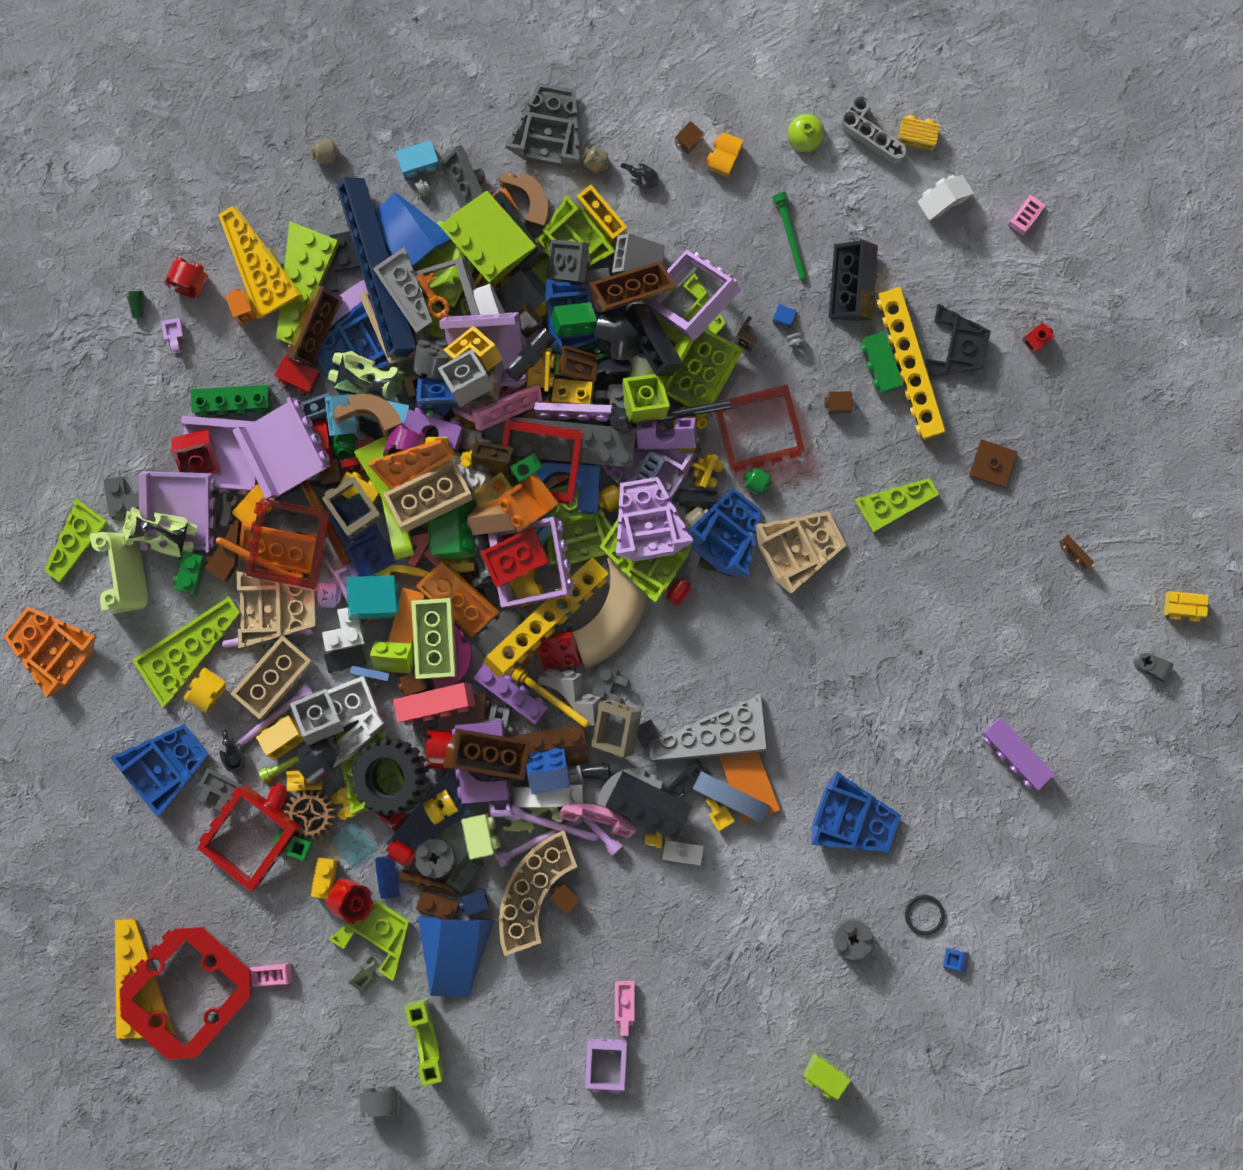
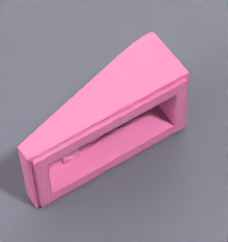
M1030 194L1008 225L1021 235H1024L1046 205ZM1031 201L1040 208L1037 210L1028 203ZM1025 207L1029 208L1035 214L1032 215L1031 213H1029L1027 210H1025ZM1021 213L1027 215L1029 218H1031V220L1029 221L1028 219H1026L1024 216L1021 215ZM1017 218H1019V219H1021L1022 221H1024L1027 225L1025 226V225H1023L1022 223H1020V222L1017 220Z
M283 963L250 967L251 987L292 983V964ZM266 970H268L269 981H267ZM274 970L277 973V980H275ZM258 971H261L262 982H259Z

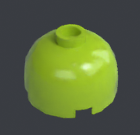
M801 114L795 117L788 127L787 138L789 144L798 152L810 153L817 150L823 143L825 136L824 125L821 120L812 114Z

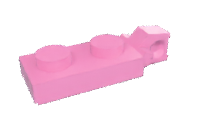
M615 981L616 1026H621V1036H628V1026H633L635 981Z

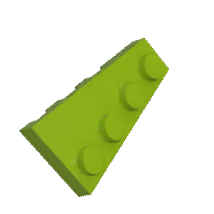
M77 498L74 501L71 513L67 517L65 527L59 535L57 545L53 549L44 569L46 573L60 583L90 546V534L100 532L108 522Z

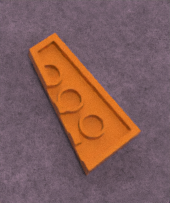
M439 439L370 461L368 466L392 490L429 472L452 458L454 451L443 439Z

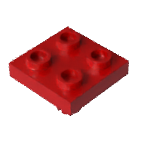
M561 631V633L551 634L548 638L544 636L540 640L541 644L537 651L544 670L581 666L582 660L572 632L565 633Z

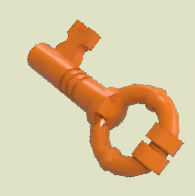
M432 272L429 276L425 277L421 273L416 278L429 298L427 305L429 313L432 317L442 320L448 316L449 302L443 297L436 296L429 286V282L436 279V276H432L434 273ZM440 301L445 306V309L436 314L432 309V305Z

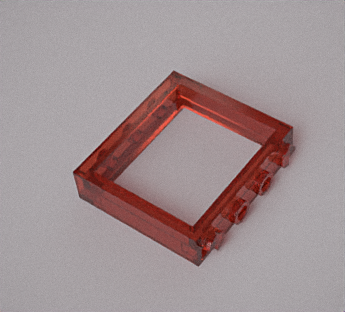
M788 384L726 400L731 401L733 409L784 396L796 447L735 462L722 411L714 412L729 471L734 470L735 473L743 472L746 470L745 467L753 466V468H759L764 466L765 462L771 461L772 464L782 462V458L790 456V459H795L804 453L805 448Z
M260 499L259 503L256 502L254 514H257L256 521H253L251 525L253 539L249 540L247 548L250 556L245 561L244 570H247L246 576L315 590L318 586L331 511L271 499ZM267 506L320 517L309 579L256 568Z

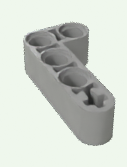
M857 96L842 117L841 129L893 164L900 163L906 154L905 145L864 118L870 102L865 96ZM856 104H862L865 109H857ZM852 119L854 124L848 125L845 120ZM866 129L870 132V134L863 135L861 133V130ZM881 139L886 145L880 146L876 141Z

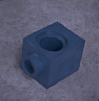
M484 889L461 896L462 901H459L461 912H465L466 916L490 908Z

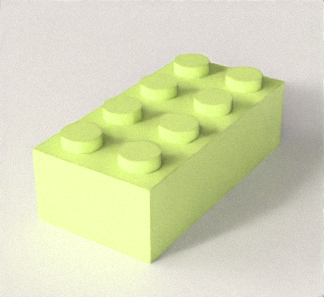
M453 599L411 601L416 679L457 677Z
M484 814L462 820L470 859L497 852L500 843L498 836H494L493 829L496 828L494 817H490V814Z

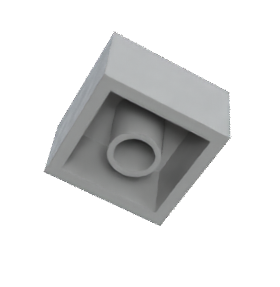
M473 350L438 368L459 407L494 389Z
M327 688L290 703L307 746L344 731Z

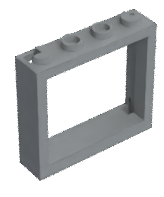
M466 256L415 272L416 276L421 273L426 275L456 265L471 315H480L473 294V290L477 288ZM426 328L416 333L415 337L416 342L419 340L434 343L438 340L447 342L446 337L430 341Z

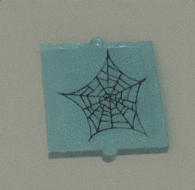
M356 820L352 821L345 828H340L341 831L330 839L350 866L360 858H365V854L376 847Z

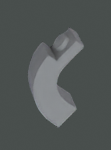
M630 768L622 770L661 789L663 781H659V776L648 774V778L644 777L646 769ZM622 771L613 775L604 784L599 794L597 805L607 807L605 805Z

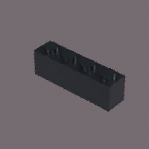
M632 304L623 315L628 317V322L632 324L635 330H638L640 349L656 376H673L683 365V362L649 304Z

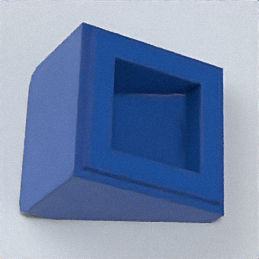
M778 304L772 322L790 328L796 310Z
M946 948L943 968L966 972L969 953Z

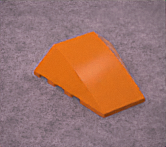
M28 606L3 636L47 698L69 685L91 657L96 636Z

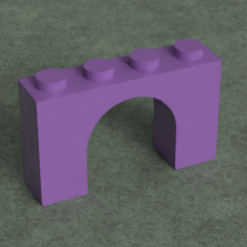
M504 720L462 723L455 725V729H452V736L456 728L505 737ZM456 770V778L460 779V787L457 789L458 798L462 800V803L508 800L510 798L509 778L487 780L479 778L473 772Z

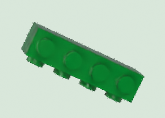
M268 385L191 389V411L197 417L204 418L209 417V414H216L219 417L228 416V413H235V415H247V412L266 414V411H271L270 388Z

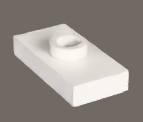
M665 840L662 860L701 865L704 846Z

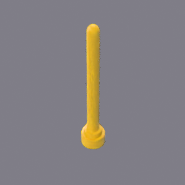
M521 666L515 669L511 676L515 682L525 683L581 726L587 727L589 725L588 720L528 677L527 670Z

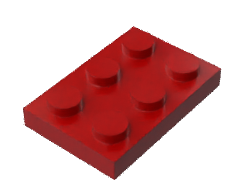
M530 527L481 551V555L496 588L550 563L534 527Z

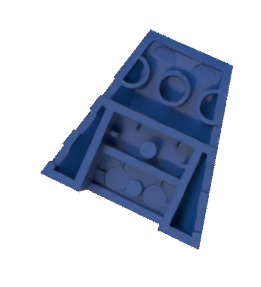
M396 192L374 210L389 257L403 247H406L413 268L436 248L442 250L452 242L451 238L437 223Z
M547 279L545 309L549 332L556 339L553 346L559 355L562 354L561 347L563 346L576 349L597 341L598 338L594 337V333L557 337L551 319L555 306L591 303L597 321L603 312H597L591 302L590 287L588 285H574L569 282L561 283ZM626 305L608 311L623 315L627 310Z
M362 301L350 310V313L327 334L317 360L327 378L330 370L335 369L339 371L340 365L332 361L334 353L353 351L359 356L375 361L374 366L377 368L394 364L388 362ZM359 363L358 368L364 369V365Z
M735 488L730 489L688 530V534L693 539L691 543L692 550L721 573L747 578L750 570H748L749 564L752 563L753 558L751 555L752 549L756 543V525L760 523L762 510Z
M183 724L158 737L126 749L117 755L115 754L110 758L148 807L159 817L209 754L188 727Z
M836 771L824 789L813 820L811 845L889 852L901 815Z
M417 916L430 996L469 997L494 920H440L437 917Z

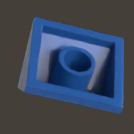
M418 379L416 401L419 409L458 407L444 379Z

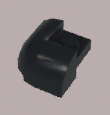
M605 311L599 317L595 327L594 337L598 338V350L610 353L611 359L626 360L638 355V330H635L632 324L628 322V317L611 311Z
M606 359L600 361L597 364L596 382L593 383V392L599 390L607 391L610 383H622L623 378H630L632 367L629 359Z
M335 734L308 746L305 744L298 749L297 754L300 761L296 763V766L302 776L316 786L331 775L335 770L333 766L336 758L340 755Z

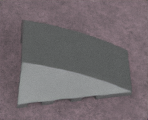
M538 83L526 110L522 113L521 119L513 130L512 136L505 145V148L523 160L558 167L580 162L576 90Z

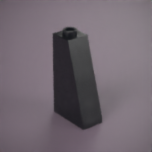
M300 484L275 498L274 512L276 514L316 516ZM312 485L328 516L334 517L322 499L328 490ZM339 495L331 501L340 517H346V512H349V501H346L347 499L343 495Z

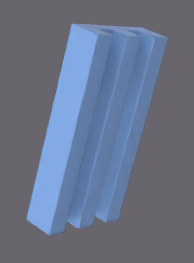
M352 666L350 674L388 682H390L391 678L389 673Z

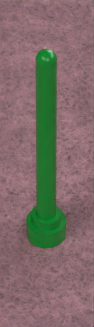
M781 192L772 196L773 203L779 207L799 279L805 281L807 278L786 207L788 196L786 192Z

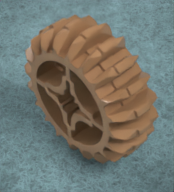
M303 790L304 796L300 792H296L298 799L291 796L290 800L293 804L286 803L290 811L286 810L284 814H289V818L297 823L295 816L301 817L305 822V830L300 828L298 837L305 835V839L309 840L311 835L313 841H316L317 834L320 838L324 837L323 830L326 833H330L327 826L334 827L335 824L330 822V819H336L335 815H331V812H335L336 808H329L334 802H326L329 798L328 795L321 798L322 791H318L317 795H315V790H311L309 795L308 790ZM309 799L305 810H296L303 800ZM315 800L322 804L325 813H320L316 810ZM310 809L311 813L319 816L312 817L310 821L308 816L301 815V813L309 812ZM316 819H325L321 827L311 831Z

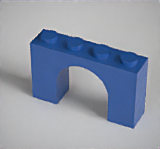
M548 460V463H541L543 467L534 472L545 485L554 476H570L572 462L567 461V464H559V461ZM586 463V465H580L577 482L579 486V514L598 515L602 469L597 464Z

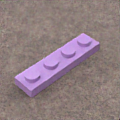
M535 402L534 406L536 417L544 420L550 418H558L560 420L578 419L580 421L595 419L600 422H606L610 420L608 416L613 414L612 405Z

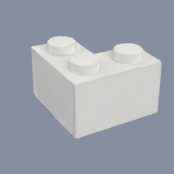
M963 174L956 177L952 175L947 179L942 178L936 182V187L922 193L923 197L917 202L927 218L932 220L941 216L951 207L963 203L974 192Z
M348 607L337 609L341 629L322 632L326 652L330 653L366 645L361 619L348 620Z

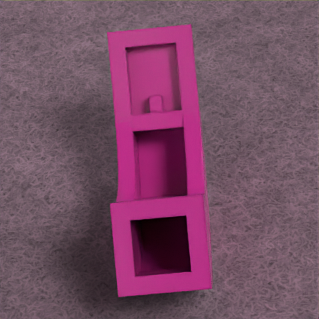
M454 626L457 677L433 678L435 689L459 684L470 669L472 646L470 642L463 644L462 641L465 640L463 630H459L457 626Z

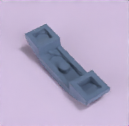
M702 771L693 786L694 790L760 823L763 822L770 808V805Z

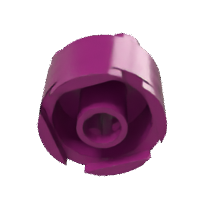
M397 425L396 429L389 432L383 456H389L423 445L426 441V435L422 432L409 430L403 425Z

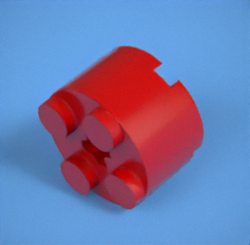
M176 257L170 266L164 284L168 288L172 285L175 287V292L189 298L197 296V298H200L208 275L204 272L205 268L197 263L191 265L183 258Z
M427 730L430 738H426L425 759L429 761V765L425 764V767L448 770L449 768H444L443 765L446 747L452 738L451 731Z
M339 879L326 899V906L334 916L354 924L359 920L363 921L370 914L373 907V901L371 900L372 892L368 887L353 880Z

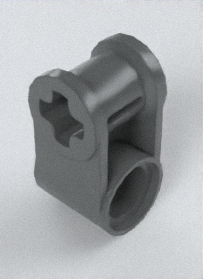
M1151 653L1138 654L1133 660L1135 668L1162 682L1167 681L1174 665ZM1143 658H1145L1147 665H1144Z

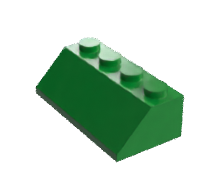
M471 501L428 521L429 553L431 556L462 561L475 555L474 536L467 523V518L472 512Z

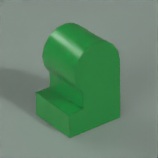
M534 453L510 468L520 482L543 466Z

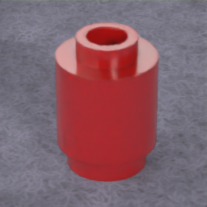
M683 577L681 580L677 578L668 590L666 599L677 607L680 603L683 604L693 590L690 588L691 583Z
M277 783L276 786H271L266 800L281 811V809H284L290 792L287 791V786Z
M398 839L396 842L391 841L386 849L389 852L387 856L402 866L404 864L408 867L415 856V853L412 851L413 849Z

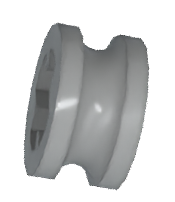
M799 332L787 336L786 339L789 340L788 347L805 343V340L802 339L803 333Z

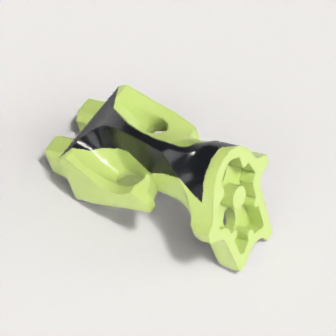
M353 351L334 353L332 361L340 365L339 371L335 369L330 370L328 380L335 383V388L356 394L374 393L382 397V399L391 402L393 397L401 392L403 380L407 372L399 370L398 367H391L389 371H381L374 366L375 361L359 356ZM362 363L364 369L358 368V364ZM374 375L375 380L368 382L367 376Z
M132 507L131 511H127L122 530L125 534L124 544L131 545L134 541H144L150 544L151 549L176 557H181L183 552L192 553L194 543L185 541L186 534L196 535V524L188 522L184 517L154 513L155 522L144 519L137 508ZM167 520L170 522V525L163 526L160 522ZM154 529L156 534L151 537L147 536V532ZM164 540L167 542V545L160 546L159 542Z

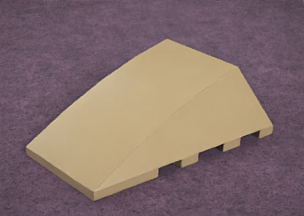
M829 511L756 525L758 548L775 581L790 594L846 546Z
M237 571V591L240 592L241 629H238V648L316 626L314 587Z

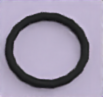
M926 894L918 895L911 899L906 906L905 920L909 928L915 933L921 935L933 934L939 930L944 922V908L940 901L933 896ZM919 899L932 900L940 909V921L931 930H918L909 920L910 907Z

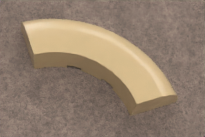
M607 558L610 569L611 582L608 597L603 608L590 623L572 632L586 670L602 663L625 644L635 631L647 601V595L610 558Z
M565 830L550 836L534 847L522 859L508 881L503 894L499 915V933L504 956L542 943L539 929V914L543 899L549 888L558 878L578 867Z

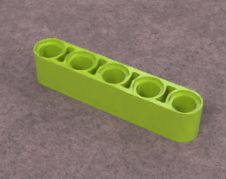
M382 500L395 559L414 556L410 530L403 534L401 533L395 519Z

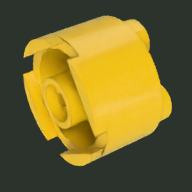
M204 667L198 676L199 679L195 677L190 683L191 691L189 690L185 694L183 700L208 714L217 703L218 697L223 694L228 682Z

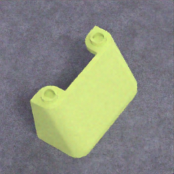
M98 532L90 534L92 547L99 552L108 551L114 585V589L106 590L101 594V610L116 614L145 608L149 602L139 541L126 545L124 544V533Z

